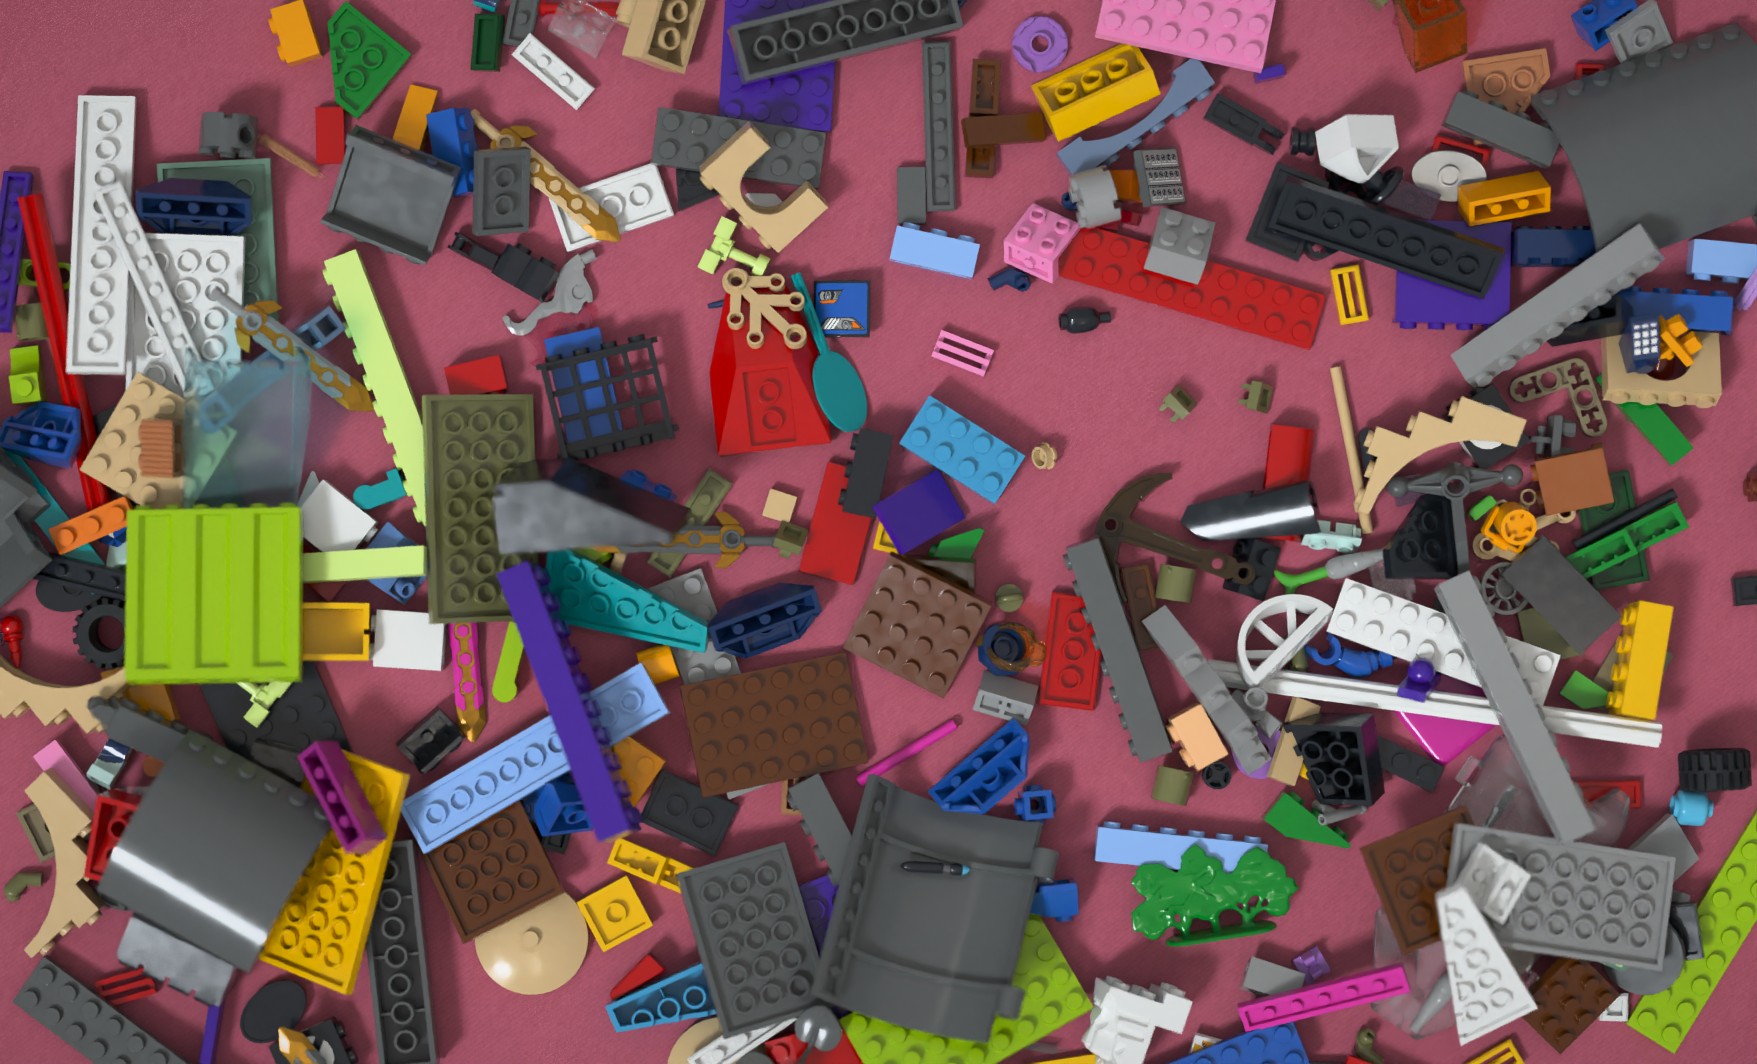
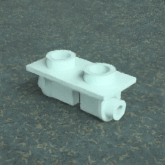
M1317 520L1321 533L1304 534L1301 545L1309 546L1315 550L1328 548L1336 549L1338 552L1345 554L1357 552L1362 538H1360L1361 528H1356L1354 524L1336 522L1335 532L1330 531L1329 521Z

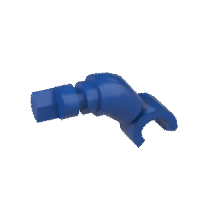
M1330 633L1326 636L1330 643L1326 653L1319 655L1314 646L1306 645L1308 656L1322 665L1334 664L1341 671L1354 678L1370 676L1373 671L1378 670V666L1382 668L1393 665V660L1397 659V657L1378 650L1374 653L1372 650L1364 652V650L1355 651L1346 647L1341 648L1338 639Z

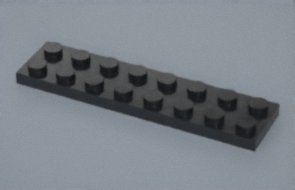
M1288 175L1268 226L1481 299L1485 298L1504 254L1503 247Z

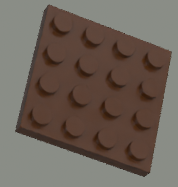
M891 551L843 648L944 699L993 602Z
M521 799L427 854H424L418 842H415L463 944L566 893Z
M1466 805L1359 848L1402 955L1443 939L1440 938L1441 925L1436 894L1446 889L1454 824L1474 826Z

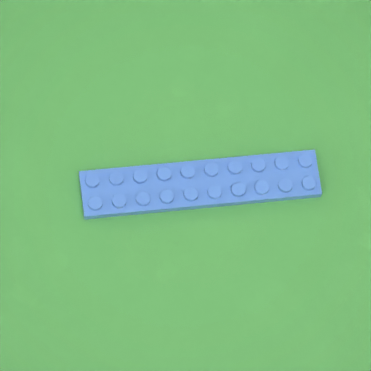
M639 663L589 692L592 700L596 699L600 706L602 715L599 716L602 727L606 726L612 738V742L609 743L610 747L670 713L643 663ZM546 717L403 800L401 813L424 854L431 852L545 786V782H552L571 771L551 717Z

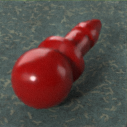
M8 615L2 619L0 628L5 635L3 638L4 642H9L11 660L16 668H20L22 661L20 641L24 639L23 634H21L23 622L16 615Z

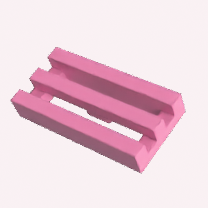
M941 330L931 357L984 377L994 350ZM946 338L985 353V359L943 343V340ZM942 348L981 363L982 367L979 369L940 354L939 350Z

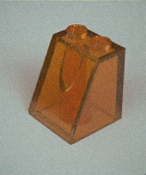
M1392 0L1404 54L1415 73L1467 54V12L1460 0Z

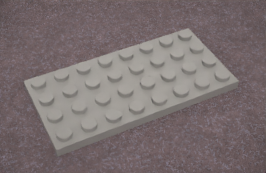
M1458 823L1454 824L1446 889L1454 886L1478 843L1485 844L1501 857L1514 862L1531 875L1503 925L1482 914L1503 948L1662 971L1676 857L1574 841L1559 847L1555 838Z

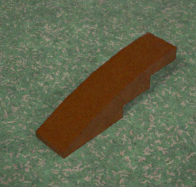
M973 59L969 117L998 115L1001 60ZM996 146L967 148L965 177L993 179Z

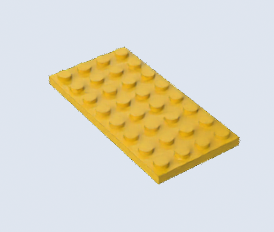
M342 750L387 838L367 854H346L332 827L315 851L285 902L262 946L264 950L259 960L342 994L349 995L354 990L410 774ZM306 775L302 790L318 798Z

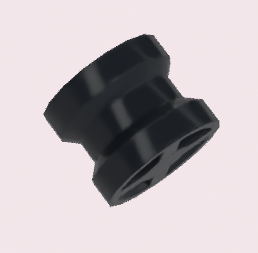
M1291 127L1290 155L1305 153L1307 156H1313L1315 128L1300 130L1298 127Z
M1215 761L1203 768L1202 779L1207 786L1213 789H1222L1230 783L1232 773L1225 763Z

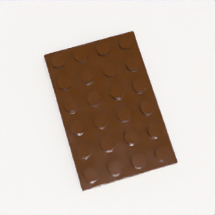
M846 652L679 686L702 798L809 776L818 772L823 773L868 763Z

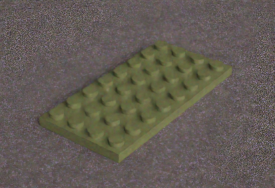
M533 394L423 395L422 417L429 624L514 621L497 573L526 561L539 564L538 551L501 553L494 505V496L497 494L494 492V487L519 463L535 460Z

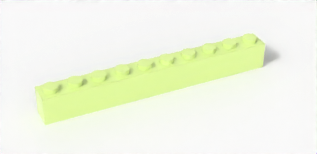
M354 249L324 261L326 268L322 270L328 286L333 284L336 295L332 296L337 311H343L346 321L342 322L346 327L345 333L348 338L353 337L356 348L352 350L358 365L363 363L366 374L362 375L368 391L373 390L376 401L372 402L378 418L383 416L386 427L382 428L388 444L393 443L396 453L392 455L398 470L403 469L407 480L402 482L408 497L413 495L416 506L413 507V512L418 523L423 522L426 527L423 418L360 252Z

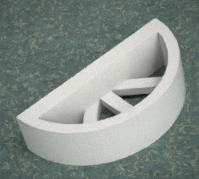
M1287 594L1270 598L1253 609L1241 627L1236 650L1238 671L1248 689L1253 687L1262 689L1330 621L1333 608L1321 600L1310 596ZM1286 612L1288 638L1283 640L1262 620L1274 614ZM1296 612L1310 615L1296 629ZM1255 628L1278 648L1276 650H1245V643L1250 632ZM1248 660H1265L1255 671L1252 670Z

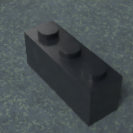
M1621 294L1611 296L1608 302L1598 305L1589 311L1582 320L1572 323L1559 336L1550 338L1547 342L1552 347L1622 335L1629 318L1633 317L1632 305Z
M860 428L859 434L853 433L850 450H855L853 462L847 461L844 474L845 478H849L847 489L841 488L838 505L843 506L842 512L876 519V513L872 506L880 501L893 435Z

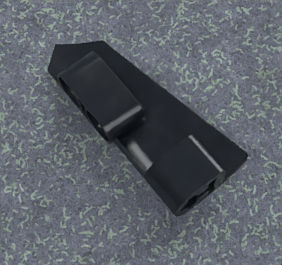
M1309 479L1188 505L1180 521L1203 541L1321 533L1316 518L1320 511L1314 486Z

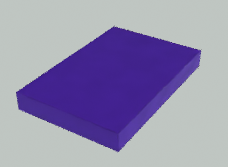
M938 469L872 506L900 556L966 518Z

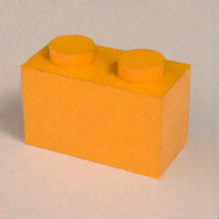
M298 0L270 9L272 17L268 18L273 35L278 33L281 44L277 45V50L281 61H286L290 67L323 57L312 19L304 0Z

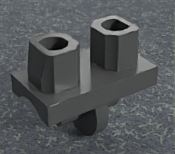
M1561 415L1548 416L1547 432L1546 426H1538L1537 436H1529V442L1536 443V454H1544V448V457L1574 452V448L1561 447V436L1575 437L1576 422L1563 419Z

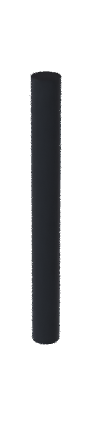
M1671 488L1573 539L1572 543L1575 549L1579 550L1677 499V495L1674 489Z

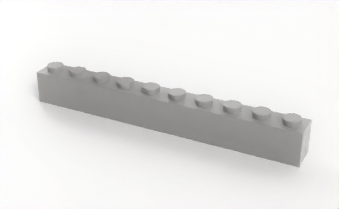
M1467 571L1438 584L1434 589L1559 847L1595 831V817L1589 808H1585L1581 800L1583 793L1577 782L1573 783L1568 774L1571 771L1566 758L1564 756L1560 757L1556 749L1558 742L1551 730L1547 731L1543 723L1545 715L1538 704L1535 705L1530 696L1532 689L1529 682L1520 676L1518 671L1520 668L1519 662L1515 654L1509 653L1505 645L1507 638L1501 627L1497 628L1493 620L1495 614L1492 606L1488 601L1484 602L1480 594L1482 587L1476 576L1472 577L1470 571Z

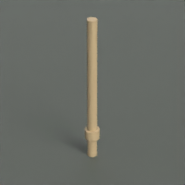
M1341 366L1330 368L1356 498L1359 488H1365L1342 370ZM1353 502L1355 513L1358 512L1362 534L1372 533L1373 526L1370 513L1366 514L1358 511L1359 504Z

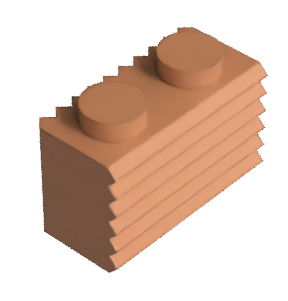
M142 419L138 429V437L142 442L138 465L142 470V477L177 478L184 476L183 419Z

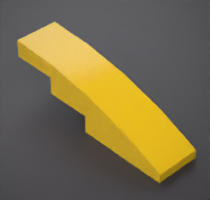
M623 838L615 841L607 861L610 865L680 894L676 874L696 868Z

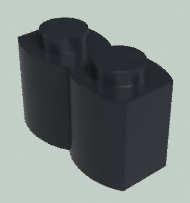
M508 243L491 273L543 303L560 275L554 270L556 264L542 256L539 261L530 256L532 251L520 243H517L515 247Z

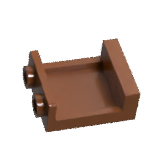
M1602 442L1591 444L1589 449L1541 458L1540 455L1535 456V464L1530 465L1533 481H1539L1541 488L1540 492H1536L1539 509L1545 508L1546 516L1614 503Z

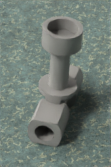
M1259 687L1249 689L1246 694L1240 689H1236L1231 695L1248 718L1256 722L1255 727L1272 739L1283 723L1266 711L1268 701L1266 692Z

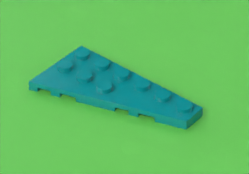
M571 548L548 550L546 569L551 577V583L548 585L551 593H555L560 601L561 609L558 611L562 621L566 620L569 625L701 653L706 652L709 640V630L707 627L709 622Z

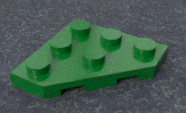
M345 1L327 22L335 102L355 119L359 120L408 62L412 54Z

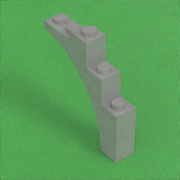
M1166 605L1142 620L1152 639L1200 702L1244 771L1250 775L1270 761L1271 757L1259 739L1258 733L1250 719L1232 698L1224 682L1209 665L1197 644Z

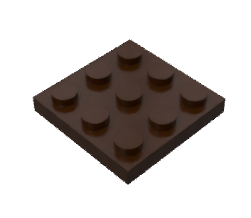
M1561 956L1528 989L1538 1009L1521 1017L1561 1054L1620 994L1586 960Z

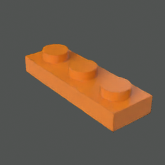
M124 496L48 530L59 554L62 555L126 527L127 510L134 509L129 498Z

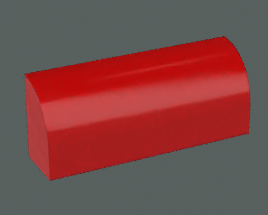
M1275 424L1270 425L1262 490L1309 479L1315 430ZM1302 535L1259 537L1302 542Z

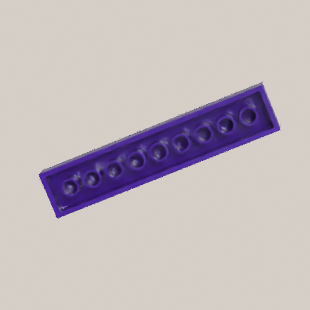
M526 561L497 573L597 841L613 842L642 830L639 824L643 822L637 806H632L629 796H632L631 787L627 780L622 779L619 771L622 769L621 761L617 753H612L609 745L612 742L610 732L606 726L602 727L599 716L602 715L600 706L596 699L592 700L589 690L592 689L591 682L586 673L582 674L578 664L582 662L580 653L570 643L569 636L572 635L570 627L566 620L562 621L558 611L561 609L560 601L555 593H551L548 585L551 583L546 567L542 568L540 564Z

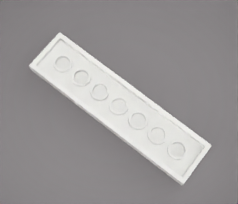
M1345 578L1326 632L1408 662L1418 658H1425L1432 662L1436 672L1482 688L1446 614ZM1506 636L1507 643L1505 645L1509 653H1514L1519 662L1520 668L1518 671L1521 678L1527 679L1531 686L1532 694L1530 696L1534 704L1543 705L1561 655Z

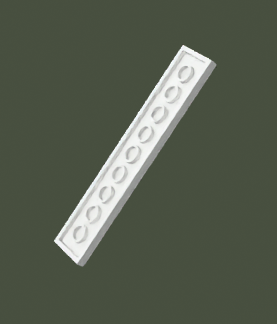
M78 95L66 372L68 374L126 375L129 270L97 202L94 191L121 181L133 205L137 107L135 96Z

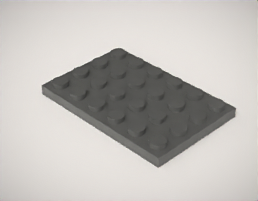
M785 842L676 874L723 1039L799 1017L806 1009L815 1005L833 1006V1003L811 994L820 958Z

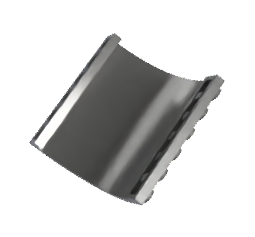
M190 729L162 767L138 806L111 856L97 890L249 973L264 950L262 946L285 902L315 851L333 826L318 798Z

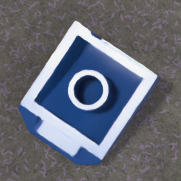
M545 782L544 790L537 802H534V818L541 835L551 836L592 831L593 827L576 783Z

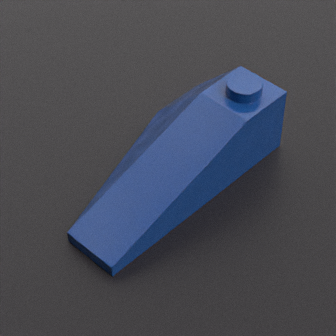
M1074 878L1055 880L1052 883L1037 882L1030 913L1050 918L1056 917V922L1073 920V915H1079L1077 883Z

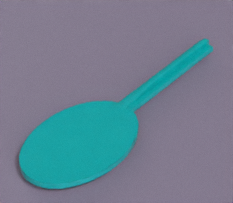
M800 272L791 275L796 291L804 296L805 306L803 310L820 353L813 366V386L817 400L827 418L837 428L845 432H854L863 426L867 415V400L862 382L846 358L839 353L830 351L802 274Z

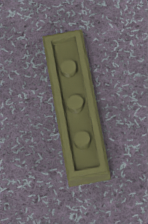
M709 468L684 505L692 511V516L685 525L705 526L733 484ZM653 552L647 563L671 578L686 554Z

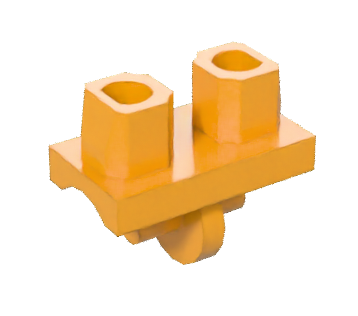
M1680 314L1667 321L1662 315L1658 316L1659 334L1662 337L1660 338L1659 359L1667 358V360H1671L1675 353L1686 367L1693 364L1694 361L1691 355L1703 347L1698 335L1692 331L1680 338L1681 334L1689 330L1687 323Z

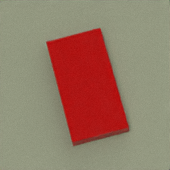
M828 462L799 571L853 585L871 518L842 512L843 506L838 505L841 488L847 489L849 478L844 477L846 466Z
M1052 592L1038 704L1094 711L1102 652L1101 649L1096 651L1093 645L1091 634L1095 632L1092 623L1086 624L1081 608L1086 606L1082 596L1077 597L1073 594Z

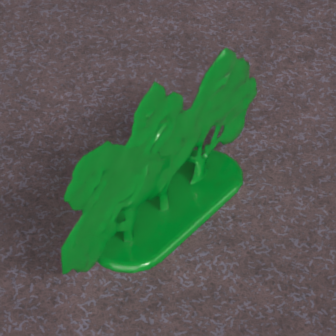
M1195 843L1181 856V868L1178 872L1166 868L1162 863L1143 864L1136 870L1137 874L1133 877L1131 884L1140 895L1145 896L1146 900L1131 912L1133 931L1142 932L1145 937L1155 940L1160 938L1167 928L1174 926L1181 930L1182 933L1167 938L1165 944L1172 947L1189 946L1266 933L1276 929L1277 924L1268 920L1252 921L1253 918L1262 910H1266L1270 915L1278 917L1285 915L1290 909V896L1298 890V886L1293 878L1287 877L1285 865L1276 859H1272L1266 851L1259 847H1255L1241 856L1233 872L1226 873L1223 871V865L1220 860L1213 856H1206L1205 851ZM1254 895L1259 896L1256 908L1253 906L1250 907V912L1247 911L1250 898ZM1264 899H1267L1268 905L1262 907V902ZM1237 902L1243 903V910L1239 909ZM1234 909L1242 914L1243 922L1220 926L1218 916L1223 910ZM1175 914H1180L1181 922H1176ZM1194 918L1212 922V928L1189 931L1192 919Z

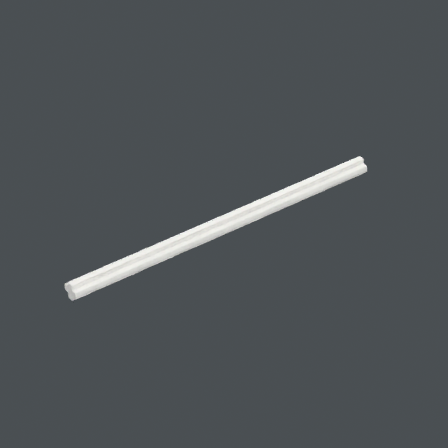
M1208 659L1209 665L1221 678L1226 687L1249 690L1239 674L1237 663ZM1250 665L1253 671H1255L1259 667L1256 665ZM1281 669L1262 688L1266 693L1500 725L1486 697L1434 690L1425 703L1397 696L1399 685ZM1539 705L1545 715L1543 723L1547 731L1551 730L1553 733L1658 748L1661 742L1662 722Z

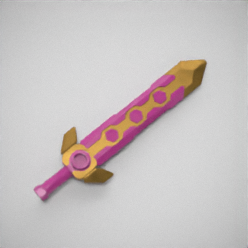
M476 622L448 623L455 681L454 693L457 724L467 738L474 743L486 724L477 646Z

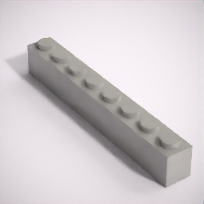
M1639 223L1451 354V357L1465 380L1475 389L1477 387H1484L1498 374L1514 367L1516 362L1524 356L1536 352L1540 345L1550 338L1559 336L1566 327L1582 320L1589 311L1598 305L1608 302L1615 293L1630 287L1644 273L1657 268L1659 263L1665 260V257L1650 234Z

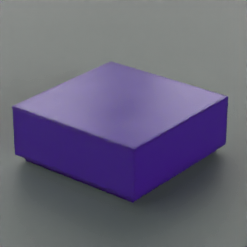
M1278 64L1263 68L1261 73L1254 72L1255 84L1283 78L1285 76L1284 65Z

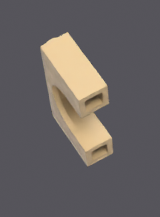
M748 121L699 166L700 174L702 175L700 180L708 189L712 190L715 188L721 194L719 197L721 202L729 210L734 208L740 214L738 218L749 230L753 227L760 234L758 239L767 249L773 247L779 253L828 208L826 199L808 181L804 182L785 201L775 206H758L746 199L740 189L742 176L770 148L766 137Z
M1695 332L1700 338L1703 347L1691 355L1694 363L1686 367V373L1680 378L1670 381L1657 380L1646 373H1627L1619 347L1622 335L1601 338L1603 400L1612 401L1616 404L1640 402L1642 405L1663 403L1673 407L1696 405L1699 408H1709L1716 406L1722 395L1719 333Z

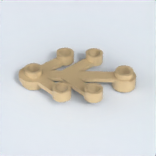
M739 268L730 269L724 274L722 285L724 290L730 294V313L727 316V323L731 329L739 330L744 326V316L741 313L742 296L750 303V331L747 334V343L751 348L757 349L764 344V336L761 332V314L784 335V342L789 348L799 349L805 345L807 335L804 327L799 324L790 325L772 308L789 307L792 311H800L805 306L804 296L799 292H793L790 295H758L752 289L769 287L774 293L783 291L785 279L781 274L749 276L746 271ZM740 280L742 283L740 286H733L732 282ZM774 280H780L782 282L779 286H773L771 284ZM798 298L801 300V303L794 305L791 301ZM739 317L741 321L734 324L731 322V319ZM797 335L801 339L798 342H792L790 340L791 337ZM752 336L760 337L758 342H752L750 339Z
M1532 489L1522 490L1518 497L1519 503L1529 510L1530 505H1533L1537 500L1536 492ZM1525 492L1532 494L1533 498L1529 503L1523 499ZM1498 500V501H1496V502H1497L1496 505L1498 506V504H1500V503H1506V502H1508V501H1506V500ZM1576 510L1569 511L1570 513L1566 518L1562 517L1560 513L1549 516L1544 514L1535 518L1537 530L1555 522H1571L1575 518ZM1492 523V525L1489 528V531L1498 534ZM1482 533L1477 534L1472 543L1474 553L1481 559H1492L1495 556H1499L1513 562L1523 553H1513L1509 550L1503 551L1494 544H1492V548L1489 551L1483 549L1482 544L1485 540L1490 541V539ZM1533 537L1525 546L1530 547L1538 538ZM1550 541L1559 550V545L1555 541Z

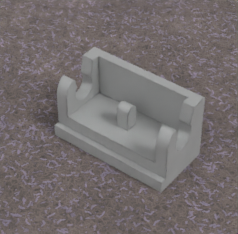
M984 670L973 710L1008 721L1014 718L1019 724L1027 726L1034 707L1038 686L1004 675L995 676L992 672Z
M1252 956L1246 964L1239 989L1265 997L1301 988L1306 974Z

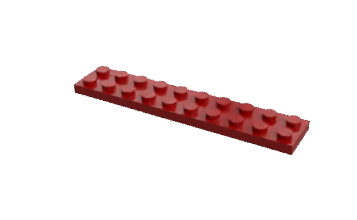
M1086 227L1081 228L1058 258L1059 277L1306 350H1310L1325 300V295L1210 261L1206 262L1198 285L1146 270L1144 265L1150 243L1095 227L1089 229Z

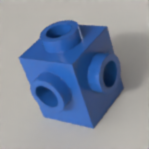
M1042 784L1025 786V791L1018 792V798L1014 799L1015 814L1020 815V820L1045 824V819L1054 818L1053 812H1056L1055 796L1052 795L1051 790H1042ZM1032 799L1037 802V808L1033 811L1030 809V800Z

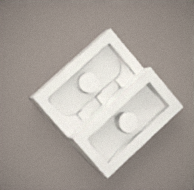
M1478 843L1454 885L1462 882L1480 912L1503 925L1531 875L1514 862L1501 857L1485 844Z

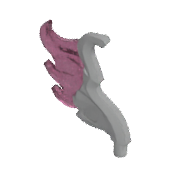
M593 249L581 255L578 253L563 266L557 278L555 295L552 301L541 303L521 323H514L507 315L503 317L506 327L512 333L523 335L535 346L537 359L530 362L531 366L536 367L537 364L546 363L544 357H548L544 339L577 332L580 323L585 324V330L591 329L592 315L584 306V303L586 301L588 303L593 302V293L584 276V268L586 264L597 259Z

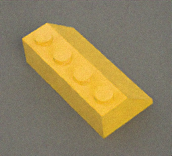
M1123 43L1031 85L1043 115L1058 142L1160 95L1153 70L1137 46Z

